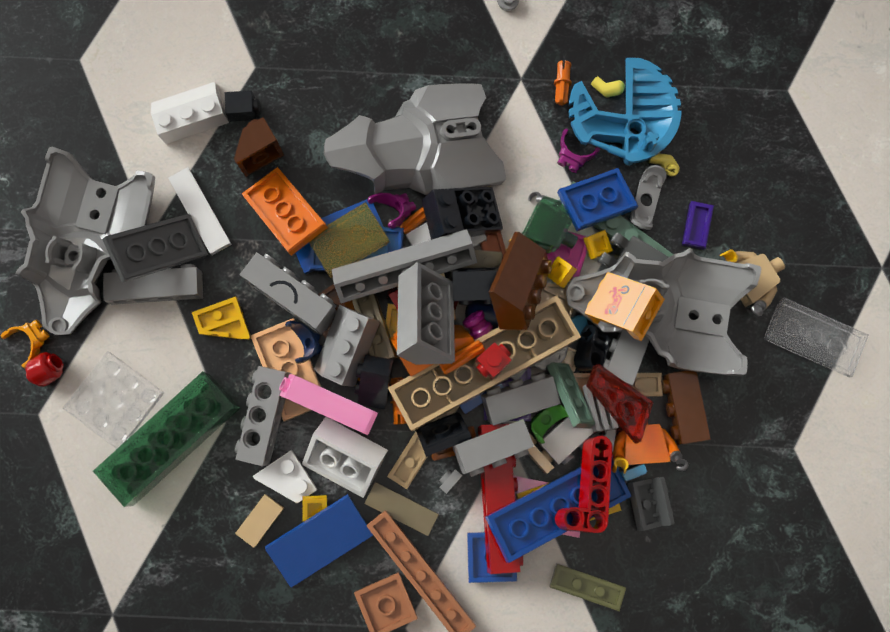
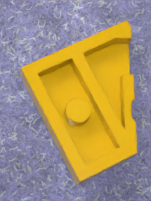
M236 296L192 312L200 335L244 340L251 339Z

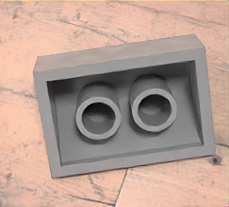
M339 305L314 370L322 377L342 386L355 387L358 379L356 377L358 364H363L380 321Z

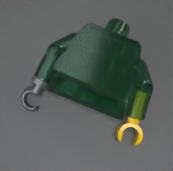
M532 192L528 197V201L537 196L536 201L538 203L522 234L545 249L547 254L559 249L561 244L572 249L578 237L568 232L572 220L568 217V212L562 202L541 195L539 192Z

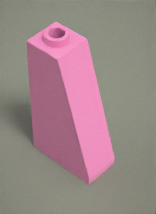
M289 374L288 378L285 377L279 388L281 391L279 396L366 435L369 434L378 414L371 409L292 374Z

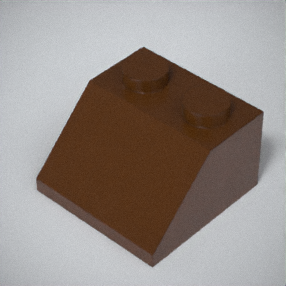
M263 117L250 121L243 128L234 160L245 177L284 156L277 139Z

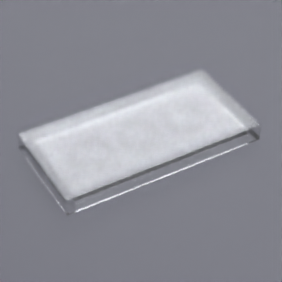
M782 297L778 302L764 340L847 377H853L869 334Z

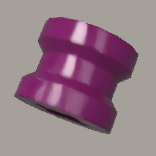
M482 310L470 314L462 322L464 327L470 330V335L473 339L482 337L492 329L491 323L485 320V314Z

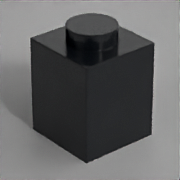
M252 91L224 92L225 114L230 122L257 119L256 112H260L259 99L254 97Z

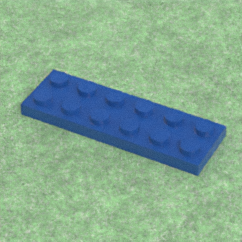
M613 457L609 508L631 497L618 467L616 473L612 472ZM594 466L593 474L597 478L599 475V471L597 467ZM581 467L485 516L506 563L518 559L567 532L556 525L555 515L561 508H579ZM593 491L591 497L596 502L597 494ZM570 513L566 517L569 525L573 522V517Z

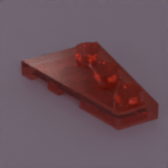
M600 364L593 366L586 386L635 444L641 442L654 402Z

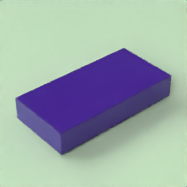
M695 201L690 202L682 246L700 250L706 249L714 205Z

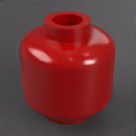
M40 353L27 362L25 367L26 378L37 386H47L61 377L63 362L56 354Z

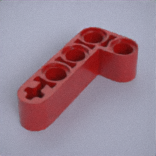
M605 436L589 438L583 444L579 508H561L557 511L555 523L562 530L601 533L607 528L612 443ZM594 466L597 467L599 471V475L597 478L593 474ZM593 491L597 494L596 502L591 497ZM568 513H570L573 517V522L571 525H569L566 520ZM591 516H594L596 520L594 528L590 524Z

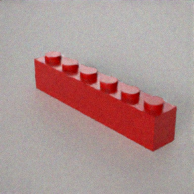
M509 424L481 425L478 427V436ZM514 455L505 458L507 463L493 468L492 464L484 466L485 472L481 473L487 573L489 574L520 572V566H523V556L510 563H506L485 516L515 501L518 481L516 477H513V468L516 467Z

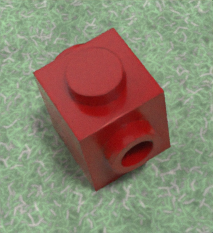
M494 342L476 359L478 364L476 369L485 378L489 376L493 380L512 361L509 358L511 353L504 345L500 344L498 346Z

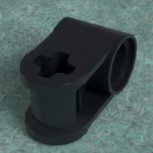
M590 324L582 330L574 356V365L579 371L602 369L611 344V337L607 333L599 332L597 327Z

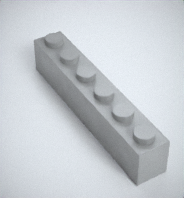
M467 229L332 269L333 282L340 302L344 303L398 287V275L417 262L438 274L477 263L473 243Z

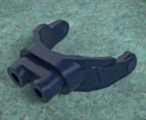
M296 321L286 322L285 326L291 327L304 346L303 357L295 359L297 364L304 363L311 359V357L321 353L323 346L319 344L320 335L318 333H314L303 323Z

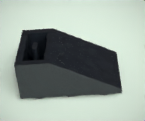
M493 187L433 189L422 199L431 240L466 229L470 237L503 230Z

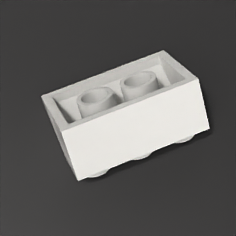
M215 82L151 103V116L157 134L165 144L229 123Z
M325 417L312 435L302 465L364 498L388 450Z

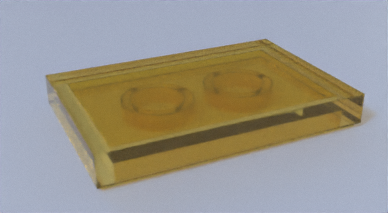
M365 202L328 224V228L309 243L331 278L333 277L332 269L358 262L390 241Z

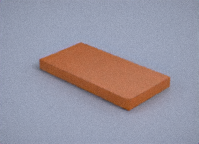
M278 167L242 193L247 202L291 256L328 228Z

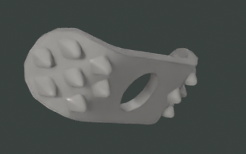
M651 165L647 167L640 179L635 196L638 208L631 211L630 215L633 225L640 227V229L651 230L653 227V216L662 185L666 179V170L661 166ZM643 194H648L651 197L652 203L650 206H644L641 203V196Z

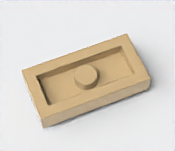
M530 434L534 447L528 449V456L544 474H548L554 468L551 464L553 459L545 450L542 452L538 450L535 446L537 441Z

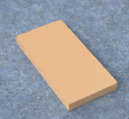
M287 321L250 335L262 366L290 372L292 375L321 387L311 359L301 364L295 362V359L303 357L304 346L291 327L285 326ZM285 399L282 419L285 422L312 410Z

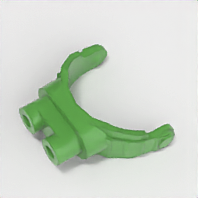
M555 405L543 409L532 418L531 430L540 444L545 443L543 435L554 423L562 418L569 417L563 406Z

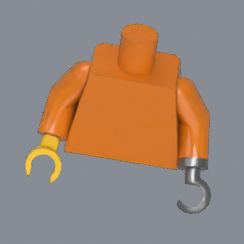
M647 411L633 412L634 426L623 427L622 431L618 432L615 438L612 452L614 461L612 466L613 473H616L617 466L621 467L623 474H625L628 465L670 462V459L677 464H684L683 467H676L678 471H684L689 466L688 462L682 459V454L676 442L666 429L661 428L660 424L648 425Z

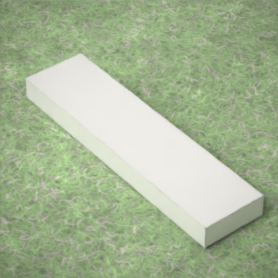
M187 167L168 178L187 213H190L209 253L214 255L232 245L191 170Z

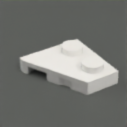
M290 450L253 476L255 480L295 503L301 502L302 496H309L318 490L293 450Z

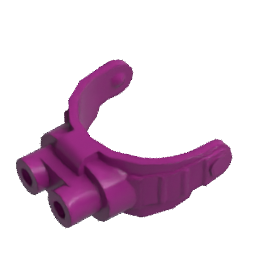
M566 128L563 130L560 139L561 150L557 164L562 167L568 166L571 172L577 173L579 167H583L585 162L593 159L601 148L596 147L595 151L590 155L580 156L573 154L564 142V137L568 134V129Z
M378 193L369 196L367 199L369 204L378 202L394 207L399 211L400 215L388 223V227L391 229L401 226L403 220L412 211L416 210V205L414 202H409L406 193L401 195Z

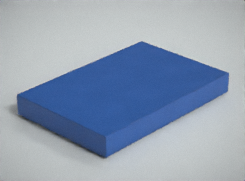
M619 168L560 188L557 192L576 231L638 208V204Z

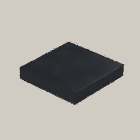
M460 412L453 413L416 429L426 457L472 439Z

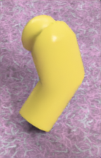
M598 76L591 83L604 97L618 96L625 89L624 82L620 80L605 83Z
M659 153L649 159V163L660 165L669 176H676L679 172V165L672 155Z

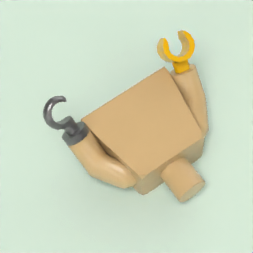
M731 249L720 254V257H725L726 261L750 263L761 267L758 285L741 298V301L745 307L755 303L751 307L752 312L756 316H762L763 311L771 304L777 292L776 285L781 282L777 273L785 269L783 261L779 257L769 261L765 254L757 255L754 252L734 251Z

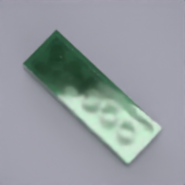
M202 371L96 467L93 472L123 507L134 506L238 411L240 407L210 374Z

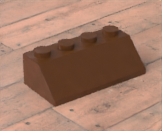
M514 232L489 290L499 329L528 330L531 320L535 318L536 306L540 304L541 292L546 288L547 276L552 271V262L548 260L546 250L520 232Z

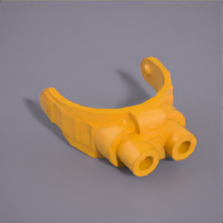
M37 319L19 327H11L1 334L2 339H6L19 331H24L29 336L31 352L28 360L22 364L24 369L29 360L39 355L40 347L50 337L45 330L40 329L42 324Z

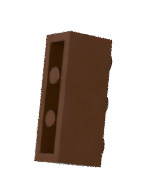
M688 370L664 375V380L661 381L664 394H667L668 403H666V411L668 417L672 419L673 426L670 428L673 440H676L677 445L711 440L697 372Z

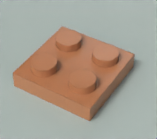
M399 572L354 592L369 632H390L418 619Z

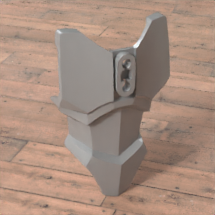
M481 84L427 85L416 89L411 98L403 102L395 117L375 123L372 119L359 115L347 126L325 140L324 156L331 168L345 170L369 178L373 181L375 194L383 193L384 190L411 188L424 195H428L433 189L497 186L506 180L503 162L482 136L478 115L486 96ZM467 126H471V127L474 128V130H470L469 128H468V129H466V128H467ZM446 129H450L453 133H448Z
M49 147L45 156L47 163L36 202L31 208L22 209L21 211L25 218L30 241L24 264L17 269L16 274L33 283L37 290L42 315V327L55 335H69L101 303L100 290L96 283L107 261L111 259L102 239L108 235L147 225L156 178L149 172L136 171L134 176L117 186L95 181L72 154L55 147ZM106 191V195L101 198V193ZM99 212V218L95 219V214Z
M688 248L682 253H676L663 262L636 259L634 255L625 252L620 260L610 268L584 276L573 277L567 288L568 306L593 323L585 314V311L607 272L654 287L665 300L644 337L649 338L658 355L666 358L668 366L682 370L728 376H744L747 373V356L743 355L732 343L727 335L730 309L758 285L761 274V267L758 265L700 257L694 254L692 248ZM694 313L698 319L691 320L689 314ZM712 318H719L720 324H715ZM601 320L599 324H595L602 332H621L624 330Z

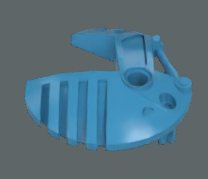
M642 58L625 59L626 114L598 111L582 81L574 84L568 105H573L568 111L569 119L575 118V120L571 121V127L580 143L583 145L589 143L607 150L609 153L623 158V162L629 166L656 156L669 145L680 125L682 112L678 111V108L681 107V101L676 99L678 91L676 87H671L673 82L670 77L662 75V69ZM630 129H636L639 134L631 133ZM600 141L622 144V149Z

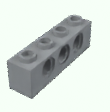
M258 366V369L254 371L252 376V383L254 385L252 393L247 397L246 406L248 410L246 416L241 421L240 428L242 434L235 446V453H237L235 460L259 466L270 465L286 399L279 396L281 393L279 388L285 377L288 378L289 374L292 373L264 366ZM266 386L271 388L269 398H266L263 393ZM260 409H263L266 413L264 421H260L258 418ZM255 432L260 436V441L257 445L252 440Z

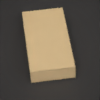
M264 494L235 534L255 548L285 508L267 494Z

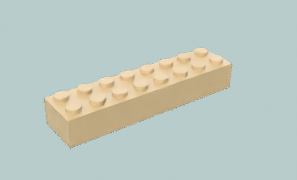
M555 296L536 307L535 318L531 320L528 330H503L498 327L474 340H479L485 350L495 342L498 346L500 344L504 345L511 353L509 358L512 361L493 380L489 376L485 378L476 369L478 366L476 359L480 356L478 355L449 374H444L439 364H433L421 372L388 387L411 432L484 393L486 390L573 344L581 336L559 297Z

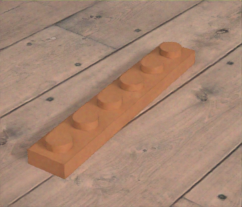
M384 510L366 525L449 632H470L476 627L474 621L387 510Z

